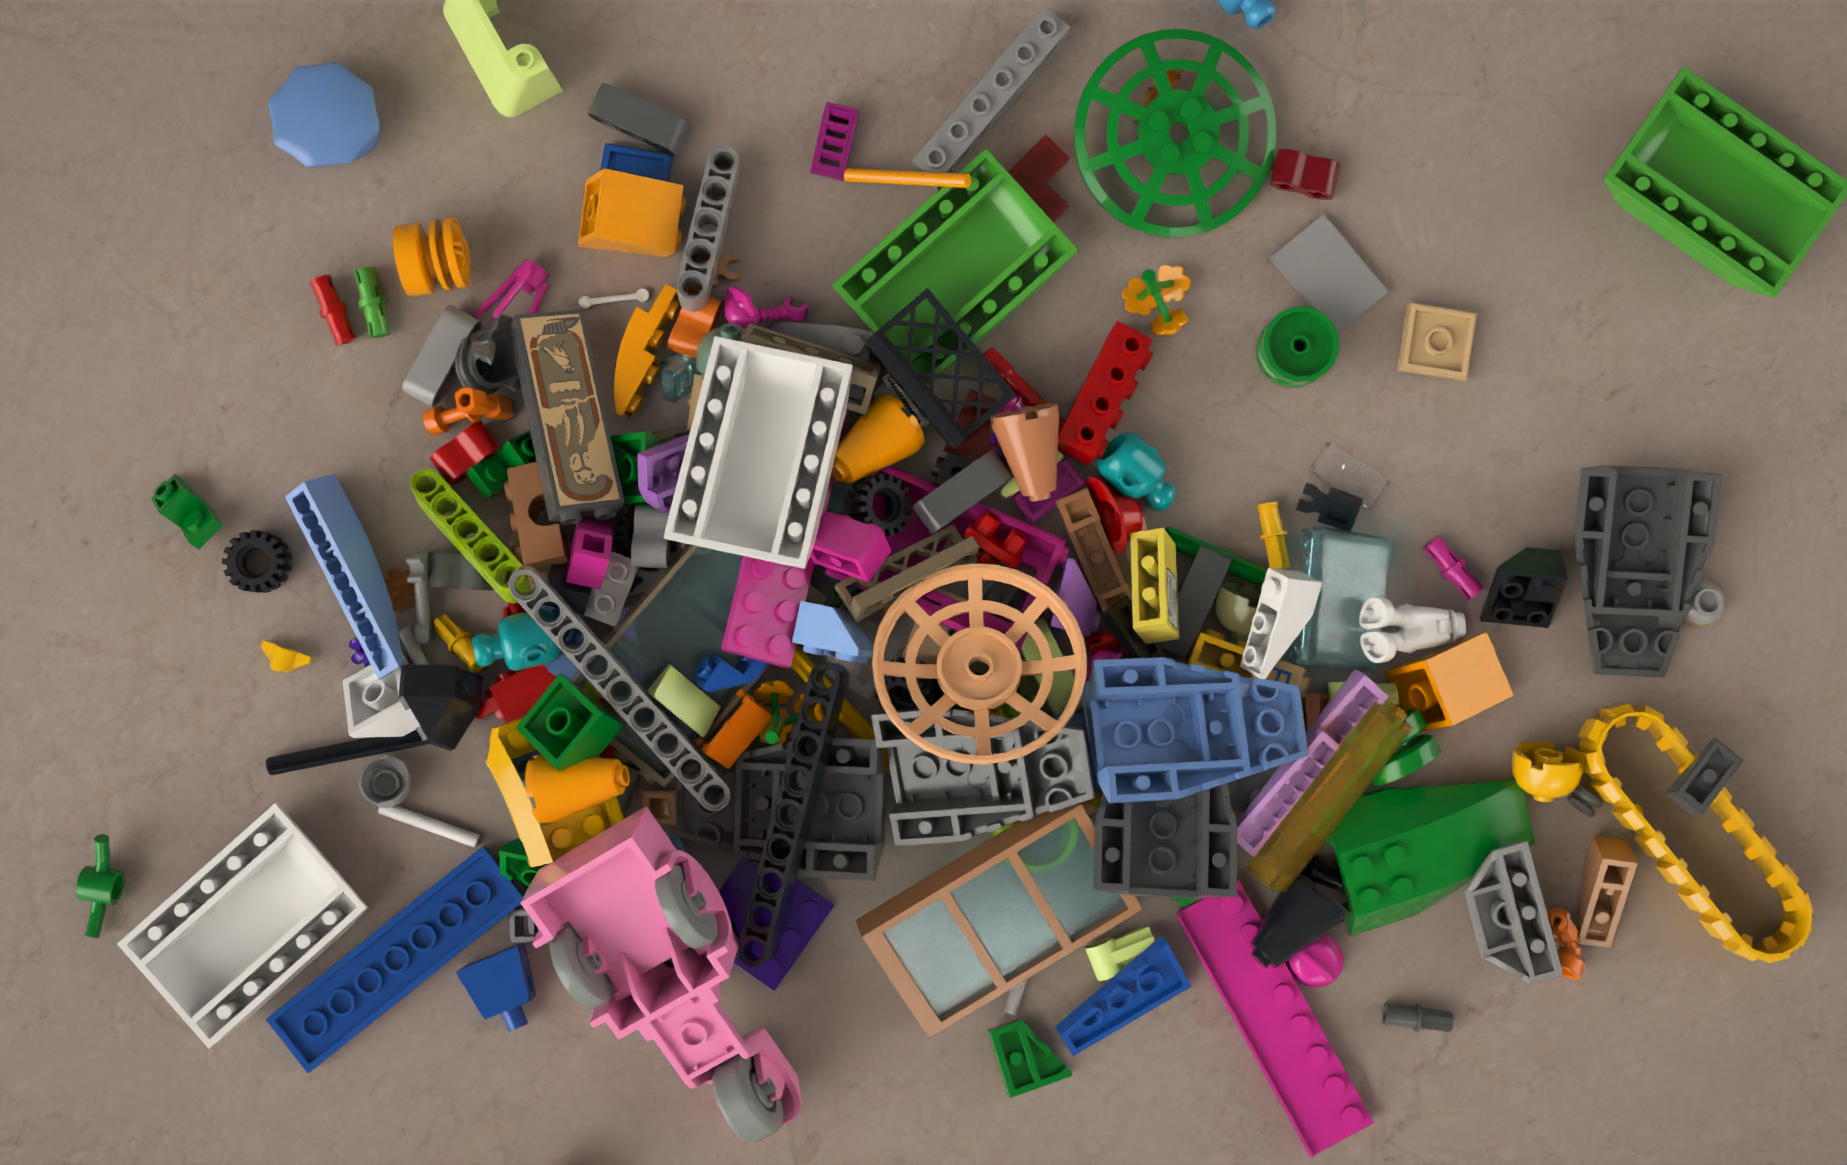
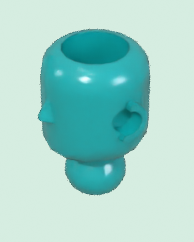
M1125 432L1115 437L1108 443L1102 457L1097 460L1099 473L1121 495L1134 499L1144 496L1148 507L1152 510L1163 511L1174 501L1177 495L1174 485L1162 480L1166 471V463L1157 453L1158 448L1150 446L1136 433Z
M539 609L540 614L544 618H554L550 611ZM527 612L509 615L500 620L498 634L488 635L480 633L471 639L476 662L479 666H489L495 660L504 658L506 666L510 670L518 671L552 663L561 655V649Z

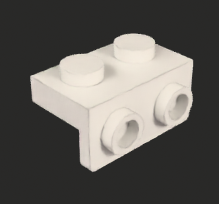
M611 551L610 561L601 589L591 588L585 616L612 626L618 624L639 567L632 566L631 558Z

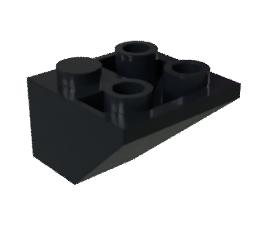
M1526 547L1498 566L1480 615V621L1549 628L1568 579L1561 550Z

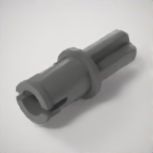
M1384 1003L1382 1022L1384 1025L1412 1027L1416 1032H1419L1420 1029L1450 1032L1453 1029L1454 1016L1450 1011L1422 1008L1421 1004H1415L1413 1007Z

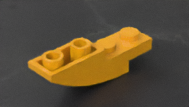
M666 283L649 313L636 307L621 341L614 377V401L616 413L625 420L628 419L630 414L636 415L643 403L644 398L641 397V394L646 385L652 386L661 370V368L657 367L660 361L656 356L650 354L652 348L656 350L660 346L665 336V331H663L668 319L674 320L681 308L677 290Z

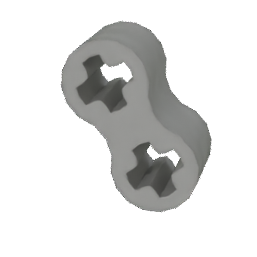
M636 504L634 533L631 546L632 566L668 568L671 540L664 539V533L669 515L649 504Z

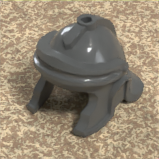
M502 314L497 317L492 327L474 333L470 338L471 340L467 337L461 340L456 352L455 365L458 378L464 388L485 391L486 395L495 393L500 386H505L514 392L519 389L520 381L509 334V327L513 320L511 317Z

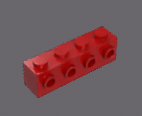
M1116 321L1058 432V450L1087 466L1094 457L1098 459L1102 457L1109 443L1104 438L1109 427L1115 430L1123 416L1124 411L1119 409L1123 399L1130 400L1139 382L1134 380L1138 369L1144 371L1153 356V353L1149 351L1153 339Z

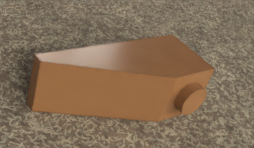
M1592 836L1583 870L1577 920L1578 937L1581 943L1577 944L1608 948L1612 946L1638 864L1627 839Z

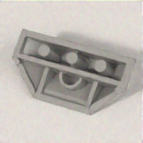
M1524 840L1493 849L1463 890L1481 957L1530 985L1563 975L1528 841Z

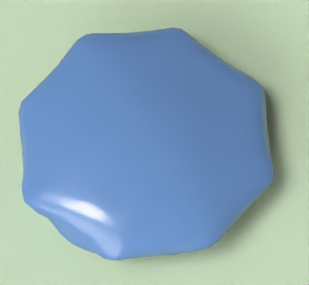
M339 62L296 67L285 83L268 101L274 144L307 167L317 168L349 164L368 154L374 148L379 138L380 120L376 112L373 88Z

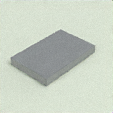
M1325 214L1321 215L1270 258L1309 307L1322 312L1333 322L1337 333L1341 332L1389 292Z

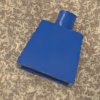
M525 943L516 944L463 966L456 971L458 978L484 1019H489L502 1013L508 1031L515 1030L528 1023L521 1005L531 1001L536 996Z

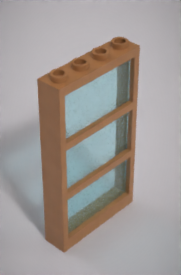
M1088 801L1051 813L1047 811L1035 815L1032 819L1015 823L855 920L861 937L928 1038H931L1142 910L1136 898L1137 896L1093 890L1095 826L1090 819L1096 815Z

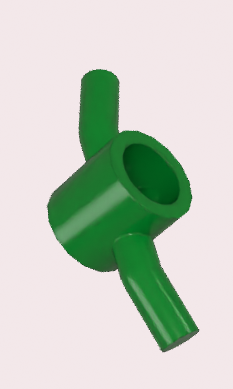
M105 834L97 835L94 838L95 867L85 866L81 870L76 884L77 898L91 902V911L85 936L93 938L100 937L106 904H117L122 896L125 884L124 873L119 870L110 869L109 836Z

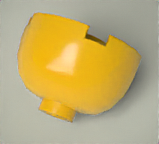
M1522 742L1518 744V750L1515 747L1513 749L1512 774L1517 784L1525 792L1533 795V799L1540 802H1553L1554 798L1563 797L1573 792L1578 786L1585 757L1581 752L1568 746L1565 747V752L1554 750L1555 743Z

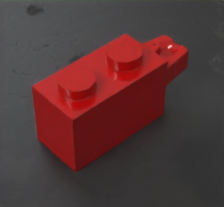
M545 665L527 668L519 673L509 670L496 676L495 678L498 683L489 686V690L485 691L488 699L481 702V708L476 715L477 720L494 713L498 720L504 718L505 723L525 716L557 676L550 673Z

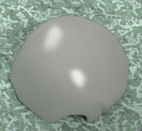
M384 755L370 761L362 769L358 785L362 796L369 803L377 807L389 808L401 804L410 794L413 779L411 770L403 760L390 755Z

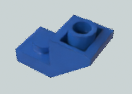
M712 653L709 658H705L698 665L695 672L696 677L693 681L706 692L753 683L768 663L738 655V663L733 667L715 653Z

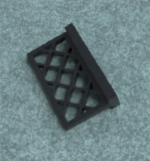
M928 288L863 342V345L882 365L884 370L951 449H956L990 416L998 412L1016 396L1011 387ZM925 299L935 309L934 324L914 322L915 308ZM910 312V322L900 321ZM939 316L942 317L947 325L939 324ZM894 325L909 326L908 346L893 345L885 333ZM914 327L934 328L932 349L912 347ZM938 329L952 330L957 335L956 351L937 349ZM962 343L970 352L961 351ZM898 350L907 351V360ZM912 351L932 353L930 373L916 372L912 368ZM936 353L956 355L954 375L935 374ZM961 355L973 356L980 363L979 377L959 376ZM984 369H985V370L987 371V373L992 377V379H990V378H983V377H984ZM921 377H930L929 387ZM934 378L954 379L952 400L938 399L933 393ZM959 380L978 382L976 402L957 400ZM983 382L997 383L1005 395L995 404L981 403ZM943 403L952 404L951 413ZM957 404L976 406L975 421L965 430L956 420ZM981 407H990L980 416Z

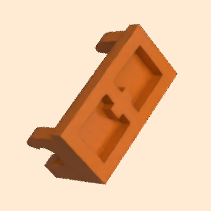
M741 688L736 695L743 699V704L730 719H727L723 724L724 727L712 741L708 742L701 736L695 741L702 747L701 750L706 755L727 769L733 765L773 718V715L757 699Z

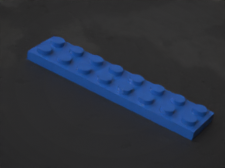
M484 845L265 1020L304 1070L310 1073L517 908L525 894L513 879L509 881L500 873V862L489 848Z

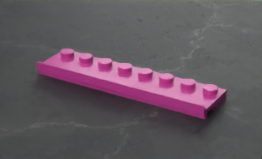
M1237 878V897L1203 898L1186 908L1178 910L1175 913L1310 1158L1373 1124L1374 1121L1287 965L1284 963L1278 968H1273L1270 965L1264 968L1251 956L1253 949L1250 943L1262 924V920L1239 879Z

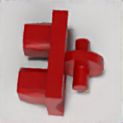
M988 509L976 521L971 519L966 526L963 536L966 538L972 536L979 546L976 554L978 559L975 563L1000 566L1001 562H1003L1010 568L1016 569L1021 563L1022 552L1028 539L1027 535L1018 529L1012 528L1003 540L994 534L1001 523V519Z

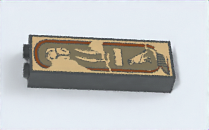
M581 309L514 315L509 327V334L549 522L561 521V524L569 525L580 522L582 518L595 517V520L611 519L616 516L625 501L583 311Z

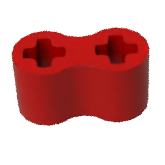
M478 421L464 429L453 440L437 449L429 459L451 487L468 477L466 472L471 466L496 455L502 447L483 421Z

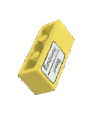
M1164 528L1130 533L1133 629L1145 644L1179 639L1176 544Z

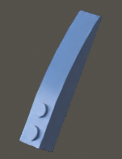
M332 474L304 481L288 493L285 498L373 670L380 680L403 666L404 661L391 599L379 563L368 537L336 475Z

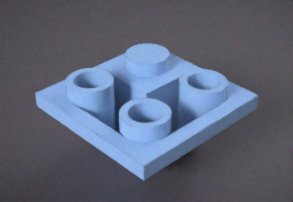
M800 601L792 642L804 645L803 652L833 656L839 660L866 664L868 658H873L874 643L844 609Z

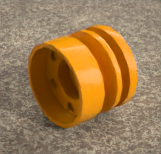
M455 216L445 217L443 219V226L438 219H432L429 222V236H427L419 222L396 225L394 227L393 250L402 286L409 297L433 294L436 287V277L446 292L452 291L454 283L459 289L469 288L471 283L470 251L462 228Z

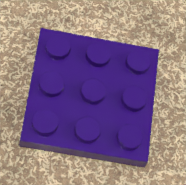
M742 857L719 890L729 917L736 925L739 936H741L760 861L748 857ZM772 873L770 884L776 890H779L781 887V879L778 874ZM797 878L775 957L757 967H748L739 958H735L734 963L775 991L828 916L834 904ZM763 906L761 917L764 922L770 924L772 913L767 907ZM753 941L752 950L754 954L762 957V945L758 941Z

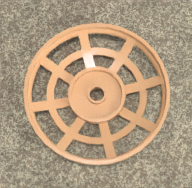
M974 563L939 570L923 578V582L914 587L910 586L901 593L889 607L879 625L873 647L872 668L875 688L881 705L892 723L908 739L922 749L941 758L969 764H992L1007 762L1025 756L1044 746L1063 729L1073 716L1082 696L1087 673V654L1084 638L1076 618L1055 592L1034 577L1016 569L993 564ZM968 580L969 601L946 606L931 616L915 602L938 587L957 581ZM982 580H993L1013 585L1029 592L1036 599L1024 613L1002 603L983 600ZM1047 607L1057 616L1065 628L1072 644L1074 655L1052 658L1048 642L1035 624V621ZM906 612L919 628L909 643L905 663L884 661V652L889 635L897 620ZM983 612L1003 616L1015 623L1003 634L995 629L984 627ZM969 613L970 628L960 630L951 637L939 626L941 622L951 617ZM1026 632L1036 644L1041 660L1022 662L1015 644ZM929 636L941 647L937 657V664H916L919 649L924 639ZM981 661L988 665L989 670L983 675H975L970 671L969 666L974 662ZM1075 669V681L1070 699L1063 713L1055 720L1040 710L1050 693L1053 673ZM1042 674L1040 689L1032 703L1016 692L1021 676ZM884 675L906 678L911 698L923 713L911 724L907 725L893 706L885 686ZM916 678L938 679L944 695L930 706L921 694ZM1006 702L1020 713L1019 716L1006 723L989 727L988 709H993ZM955 704L974 710L975 727L956 724L945 719L943 715ZM1029 720L1046 731L1038 739L1021 748L1006 753L991 754L990 737L1012 732L1026 724ZM936 724L953 734L976 738L977 755L962 754L943 749L928 742L920 735L930 726Z

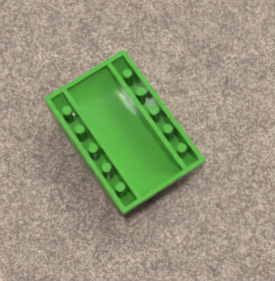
M1686 67L1680 69L1603 178L1620 208L1730 285L1770 298H1775L1847 196L1846 179Z
M986 148L959 172L970 174L971 185L969 188L942 187L840 277L832 287L873 333L928 288L977 347L1049 283L1073 258L1078 249ZM925 299L915 308L914 322L934 324L935 309ZM910 312L900 321L910 322ZM939 316V324L947 325L942 317ZM894 325L885 335L893 345L908 346L909 326ZM914 327L912 347L932 349L934 328ZM938 329L937 349L956 351L957 335L952 330ZM962 343L961 351L970 352ZM898 350L907 360V351ZM912 351V368L916 372L930 373L932 353ZM936 353L935 374L944 375L955 366L956 355ZM921 377L929 386L930 377Z

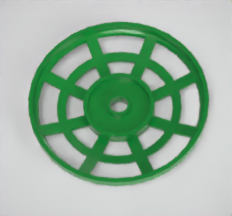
M1187 29L1159 30L1143 34L1124 43L1108 55L1092 73L1081 93L1075 112L1073 126L1074 153L1079 172L1087 189L1097 203L1114 219L1133 230L1147 235L1165 238L1190 237L1209 232L1227 223L1242 212L1257 195L1267 178L1274 157L1276 117L1271 97L1263 79L1254 66L1237 49L1219 38L1199 31ZM1165 39H1187L1200 41L1210 46L1202 64L1186 59L1161 61L1154 42ZM1137 48L1141 49L1148 67L1132 76L1117 95L1098 87L1103 77L1116 62ZM1222 52L1232 57L1247 72L1256 85L1260 96L1242 102L1239 93L1232 83L1215 70ZM1187 70L1196 72L1198 75L1191 91H1173L1166 71ZM1152 76L1159 96L1149 102L1146 107L1128 100L1129 95L1134 89ZM1211 80L1224 90L1231 100L1232 106L1215 112L1209 102L1203 98ZM1093 100L1111 108L1106 128L1109 151L1089 158L1086 148L1085 128L1088 109ZM1265 109L1267 144L1265 156L1260 167L1244 158L1249 140L1247 115ZM1123 113L1138 120L1136 128L1137 141L1119 147L1118 123L1120 114ZM1237 119L1239 137L1236 152H1233L1218 144L1220 125ZM1174 123H1180L1186 128L1187 136L1182 143L1173 141L1169 135L1170 127ZM1141 154L1146 162L1154 168L1146 185L1142 184L1131 173L1124 160ZM1212 157L1229 166L1216 182L1204 188L1199 168L1203 167ZM1112 164L1114 165L1122 180L1134 192L1140 195L1131 214L1121 209L1106 194L1093 171ZM1238 171L1254 180L1249 190L1235 205L1212 219L1208 198L1225 188ZM1167 174H1186L1191 194L1169 195L1160 193L1159 190ZM1153 202L1169 206L1194 204L1199 224L1168 227L1151 224L1143 220Z

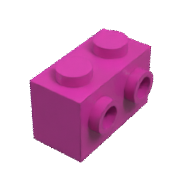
M825 510L820 519L815 544L810 557L815 564L870 582L890 554L891 548L886 540L884 531L878 525L873 523L865 524L852 519L846 514L838 515Z

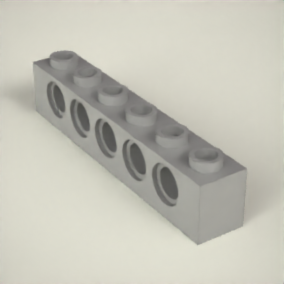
M1044 5L912 159V171L954 173L1065 44L1071 27ZM930 186L936 192L941 189L939 186Z

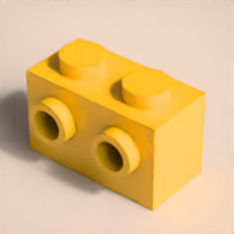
M1206 629L1205 633H1198L1184 662L1187 665L1191 663L1202 665L1210 670L1238 673L1239 676L1256 677L1240 667L1246 642L1238 640L1237 645L1224 641L1226 635L1210 629Z

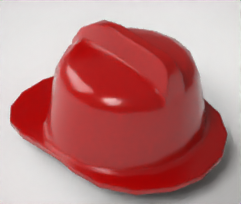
M1090 476L1086 481V488H1088L1100 516L1101 525L1112 550L1121 554L1126 550L1127 542L1131 540L1130 533L1147 530L1142 508L1138 500L1121 495L1118 491L1110 492L1101 479L1096 476Z

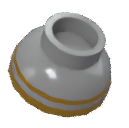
M1701 579L1699 585L1695 586L1689 602L1691 608L1687 618H1683V622L1694 627H1704L1719 619L1725 606L1722 590L1715 583L1707 579Z

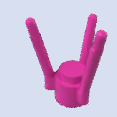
M525 259L522 265L517 266L512 275L473 314V317L479 319L513 284L514 286L493 312V316L499 317L520 289L529 295L534 290L536 291L529 314L537 313L542 297L549 287L544 282L548 273L534 262Z

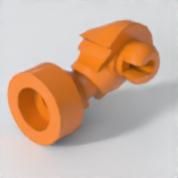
M1560 908L1550 909L1547 911L1554 942L1562 946L1560 950H1557L1563 972L1561 976L1579 980L1583 974L1585 964L1581 959L1582 947H1578L1577 944L1581 943L1578 937V930L1571 921L1569 912Z

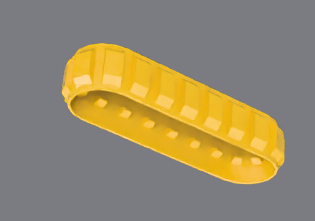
M1616 703L1599 708V715L1593 719L1587 718L1577 736L1580 738L1579 752L1585 757L1583 773H1587L1593 780L1590 784L1592 789L1602 801L1612 803L1614 806L1612 810L1613 815L1624 828L1633 830L1636 833L1633 838L1646 855L1655 857L1658 860L1655 867L1669 883L1679 886L1677 894L1689 909L1700 912L1699 921L1711 936L1723 940L1722 947L1750 961L1759 959L1767 963H1773L1790 958L1791 952L1799 947H1803L1812 930V914L1814 913L1808 892L1802 891L1797 885L1799 878L1787 863L1778 861L1775 858L1777 853L1775 848L1764 835L1754 832L1753 827L1755 824L1742 808L1733 806L1730 802L1733 798L1732 795L1723 787L1710 804V807L1721 819V826L1727 833L1731 832L1744 848L1743 853L1749 860L1755 861L1766 875L1765 880L1772 888L1776 887L1782 899L1783 916L1779 928L1772 936L1762 938L1760 944L1752 945L1753 938L1745 933L1739 935L1730 924L1732 919L1726 912L1721 913L1708 897L1710 894L1708 889L1703 884L1699 886L1686 870L1688 865L1683 858L1677 859L1664 843L1666 837L1660 830L1655 831L1642 815L1644 810L1641 806L1630 801L1620 788L1622 783L1616 776H1610L1604 765L1606 761L1602 752V744L1609 735L1607 732L1613 725L1615 728L1625 726L1626 717L1631 716L1636 718L1635 727L1643 731L1648 729L1657 740L1656 746L1661 752L1665 751L1678 766L1677 772L1680 775L1698 756V753H1691L1686 748L1689 742L1677 727L1667 725L1664 722V715L1647 705L1635 704L1632 707L1630 703Z

